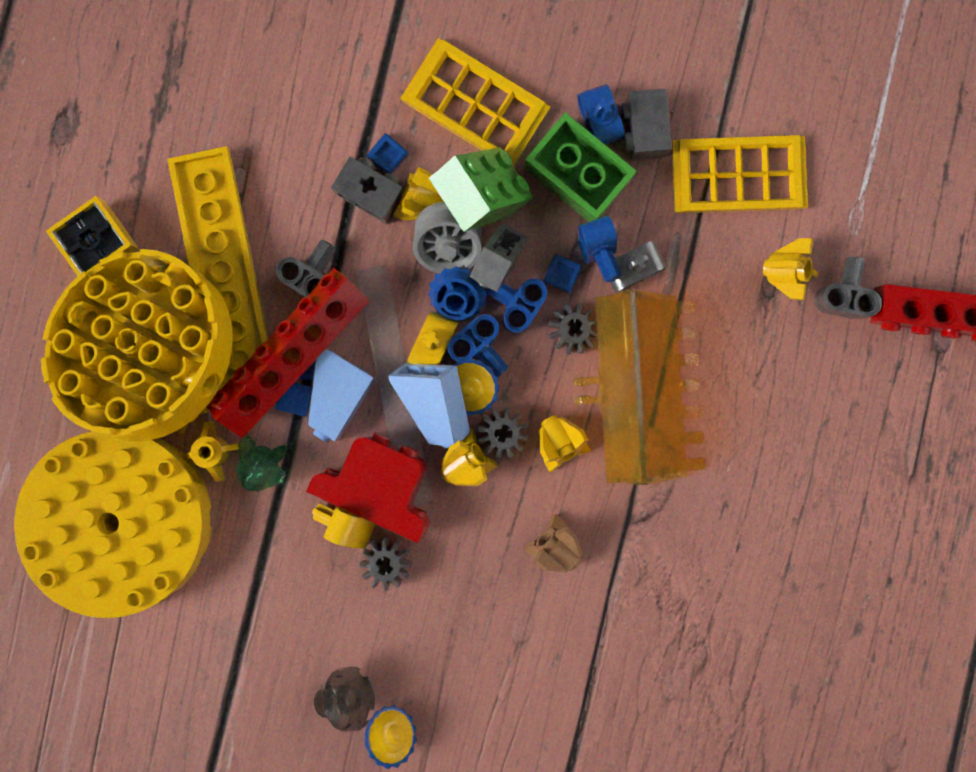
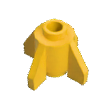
M418 167L415 174L409 172L401 201L398 203L393 216L404 221L416 220L420 212L426 207L444 202L429 179L432 176L429 171Z
M798 238L771 253L763 264V274L767 277L769 283L792 300L805 301L807 285L802 284V282H808L810 278H818V271L812 269L811 258L804 256L812 254V238Z
M554 415L541 423L542 427L538 431L540 435V453L549 472H554L563 462L574 458L576 455L588 454L591 451L587 444L589 439L584 430L568 421L565 417L558 418Z
M214 421L204 422L201 437L193 443L189 453L183 454V458L185 460L192 459L199 467L206 468L215 482L223 481L225 478L222 464L228 459L230 451L246 448V443L228 445L226 440L216 435ZM207 449H210V451H211V454H210V455H208Z
M471 428L470 433L462 441L459 440L449 447L444 458L441 460L440 473L448 483L459 486H479L487 481L486 473L498 467L497 462L486 457L483 450L476 444L475 432Z

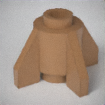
M551 515L547 526L548 529L539 536L537 541L534 540L527 543L524 549L536 557L534 563L544 571L563 573L572 571L581 562L582 549L579 546L576 534L566 526L565 522L558 515Z

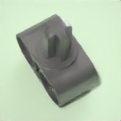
M320 240L306 263L293 257L281 259L276 266V275L282 283L307 297L311 293L312 286L324 276L321 272L336 248L326 240ZM291 266H298V276L293 280H287V269Z
M654 240L615 258L622 276L616 281L610 282L614 292L618 293L666 269V264Z
M853 256L847 257L842 282L831 284L816 292L814 304L820 312L850 319H863L876 315L880 311L882 306L880 295L872 289L860 286L865 263L864 259ZM830 291L837 296V304L835 306L828 301V293ZM860 297L866 301L867 308L865 312L858 306Z

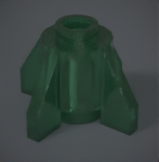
M247 434L238 443L239 462L235 469L238 483L244 489L253 492H259L282 483L286 473L278 463L283 459L288 448L285 445H281L271 450L266 446H256L257 443Z

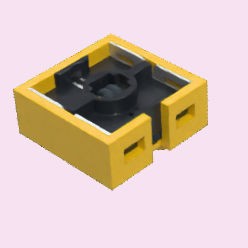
M94 196L46 230V233L77 276L83 271L88 273L100 265L99 260L119 252L128 254L139 250V247L107 202L98 196Z

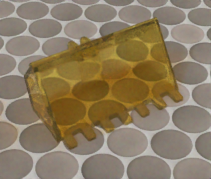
M635 289L596 297L599 376L574 378V385L589 386L590 384H599L600 396H579L575 398V404L600 403L603 417L607 483L648 485L687 477V471L705 469V458H686L685 444L703 443L704 433L702 431L684 432V418L701 417L702 407L700 405L683 406L682 392L700 391V380H681L680 366L698 365L699 355L697 353L679 354V340L696 339L697 328H678L677 314H691L696 311L695 302H676V296Z

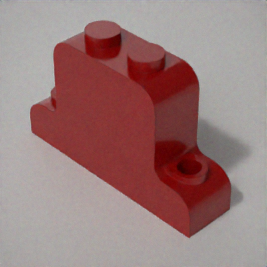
M374 432L373 436L358 438L353 442L341 472L332 468H326L325 472L312 477L306 490L307 493L416 543L425 538L430 525L429 518L426 515V511L413 504L427 470L425 461L417 456L418 450L403 444L399 448L390 444L391 439L389 437Z

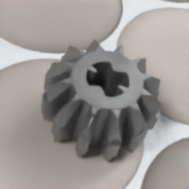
M578 303L576 305L574 313L570 304H565L564 311L566 316L561 311L556 310L554 316L560 322L549 321V327L558 329V331L549 334V339L557 337L561 339L556 343V349H560L564 343L567 344V355L572 353L573 346L575 345L580 355L584 353L582 342L589 348L595 345L588 336L593 338L600 336V332L591 329V327L597 326L600 322L598 319L588 320V317L593 313L592 309L587 310L583 315L581 314L582 304ZM571 322L572 325L575 322L580 325L578 331L581 335L577 337L575 333L573 336H570L567 333L570 329L567 323Z
M497 408L493 409L495 421H492L487 415L483 416L484 421L490 424L489 428L478 426V431L488 432V436L478 439L479 443L483 444L490 440L491 444L486 447L485 452L489 454L494 447H497V459H501L502 449H506L508 457L513 458L514 455L510 447L514 445L518 451L522 452L524 448L517 443V440H529L528 435L519 434V430L527 429L528 424L522 423L518 426L515 424L522 417L520 413H517L510 420V408L505 409L504 418H500ZM502 424L509 426L508 431L512 430L511 438L506 437L504 442L497 440L499 436H494L495 429H501Z
M384 537L382 548L374 540L371 542L373 551L369 549L363 550V556L369 560L361 561L359 567L369 568L362 577L364 580L371 576L375 578L371 583V587L375 588L379 581H381L383 590L388 591L390 581L398 588L401 585L399 577L408 579L410 574L403 568L411 567L412 561L402 559L409 554L408 548L400 552L397 550L401 541L396 540L393 546L389 547V538ZM385 557L390 558V566L393 569L391 570L388 567L387 570H383L381 568L382 562L379 561V558L382 561Z

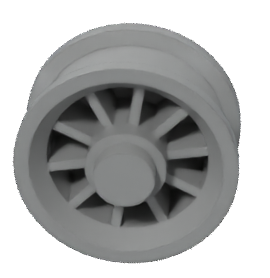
M444 202L432 204L418 215L415 221L413 252L417 261L430 271L441 273L444 268L452 269L457 266L460 269H470L476 264L482 252V227L463 232Z

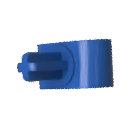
M607 84L577 94V101L585 126L592 135L605 145L625 138L623 123L612 92Z
M609 215L579 225L578 244L586 264L596 261L606 282H614L619 279L622 273L614 257L617 251V234Z
M536 278L526 280L517 291L505 283L501 285L497 292L484 288L488 295L507 306L503 324L505 329L512 334H521L528 329L547 297L545 283ZM529 287H537L541 292V298L538 301H529L525 296V290ZM511 313H522L526 320L525 324L519 328L513 327L508 321Z
M484 314L476 317L449 341L448 353L456 362L477 357L486 366L492 367L493 373L497 377L508 369V365L491 346L499 333V324L491 315ZM481 322H489L493 325L494 332L489 337H481L476 331L477 326ZM459 341H465L471 346L470 353L465 357H458L454 354V345Z

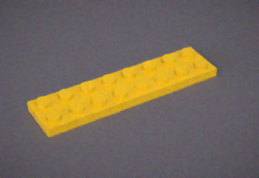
M227 146L167 158L189 266L215 286L224 299L231 318L233 331L232 353L226 375L219 390L232 378L234 372L250 359L256 348L269 338L231 153Z

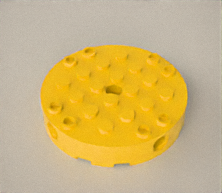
M140 249V252L128 254L119 252L99 260L100 265L88 273L85 271L80 273L57 300L43 333L42 340L46 341L45 357L41 358V370L44 383L49 385L53 395L51 398L53 403L73 423L84 429L117 440L141 442L161 438L179 430L196 418L210 403L219 390L229 366L232 353L233 331L228 308L219 291L208 279L192 267L170 254L156 250Z
M93 431L69 438L51 449L38 461L26 478L17 500L14 516L17 550L26 572L35 585L60 606L72 612L96 618H117L133 615L156 605L177 592L196 572L204 553L207 551L212 527H210L211 502L204 480L190 459L185 460L182 451L160 438L141 442L117 440ZM114 515L119 521L118 528L112 525Z

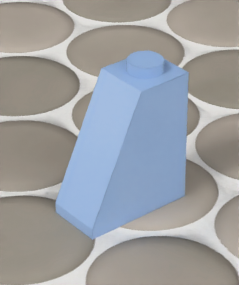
M327 348L316 359L308 425L315 429L313 435L329 443L331 439L333 441L340 440L376 381V378Z
M405 363L388 376L390 383L428 444L449 448L457 441H462L470 433L457 366Z

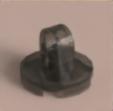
M343 667L332 672L326 681L325 688L319 690L314 697V707L318 715L327 718L332 726L341 732L359 731L367 726L369 720L366 719L369 711L374 710L375 692L372 682L368 676H362L359 672L361 669L358 667Z

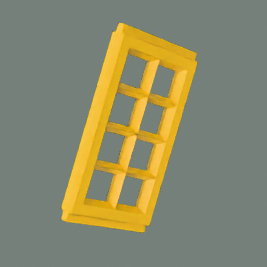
M440 38L436 40L400 98L401 101L481 151L499 148L487 141L498 122L511 128L515 133L504 151L510 155L513 167L550 110V106L545 104L546 102ZM447 57L464 66L452 85L436 76ZM469 70L486 80L474 99L458 89ZM432 80L448 90L437 109L421 100ZM491 84L508 93L497 112L480 103ZM454 94L471 104L459 123L443 113ZM513 98L530 107L519 126L502 117ZM476 108L493 117L482 136L465 127Z
M805 136L698 138L672 141L674 213L799 210L808 208ZM768 148H788V170L769 171ZM735 149L736 172H717L716 150ZM742 149H761L762 171H743ZM709 150L710 173L690 172V151ZM771 176H789L790 198L770 199ZM743 177H763V199L744 200ZM717 178H736L737 200L718 201ZM691 179H710L711 201H692Z

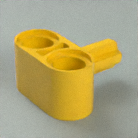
M430 311L410 352L407 363L441 365L448 350L449 341L454 337L459 323Z
M323 503L318 504L312 510L313 519L327 526L323 536L326 540L343 547L366 549L376 525L375 523L340 507L333 509Z

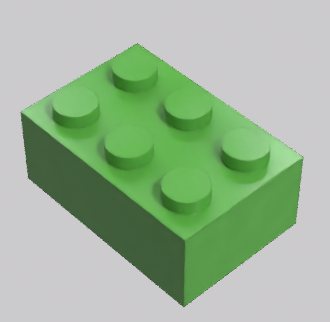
M566 112L528 155L524 164V169L588 222L598 219L604 214L637 172Z
M501 147L455 155L429 178L463 232L508 219L533 199L527 181L519 176L513 167L510 155L502 150Z

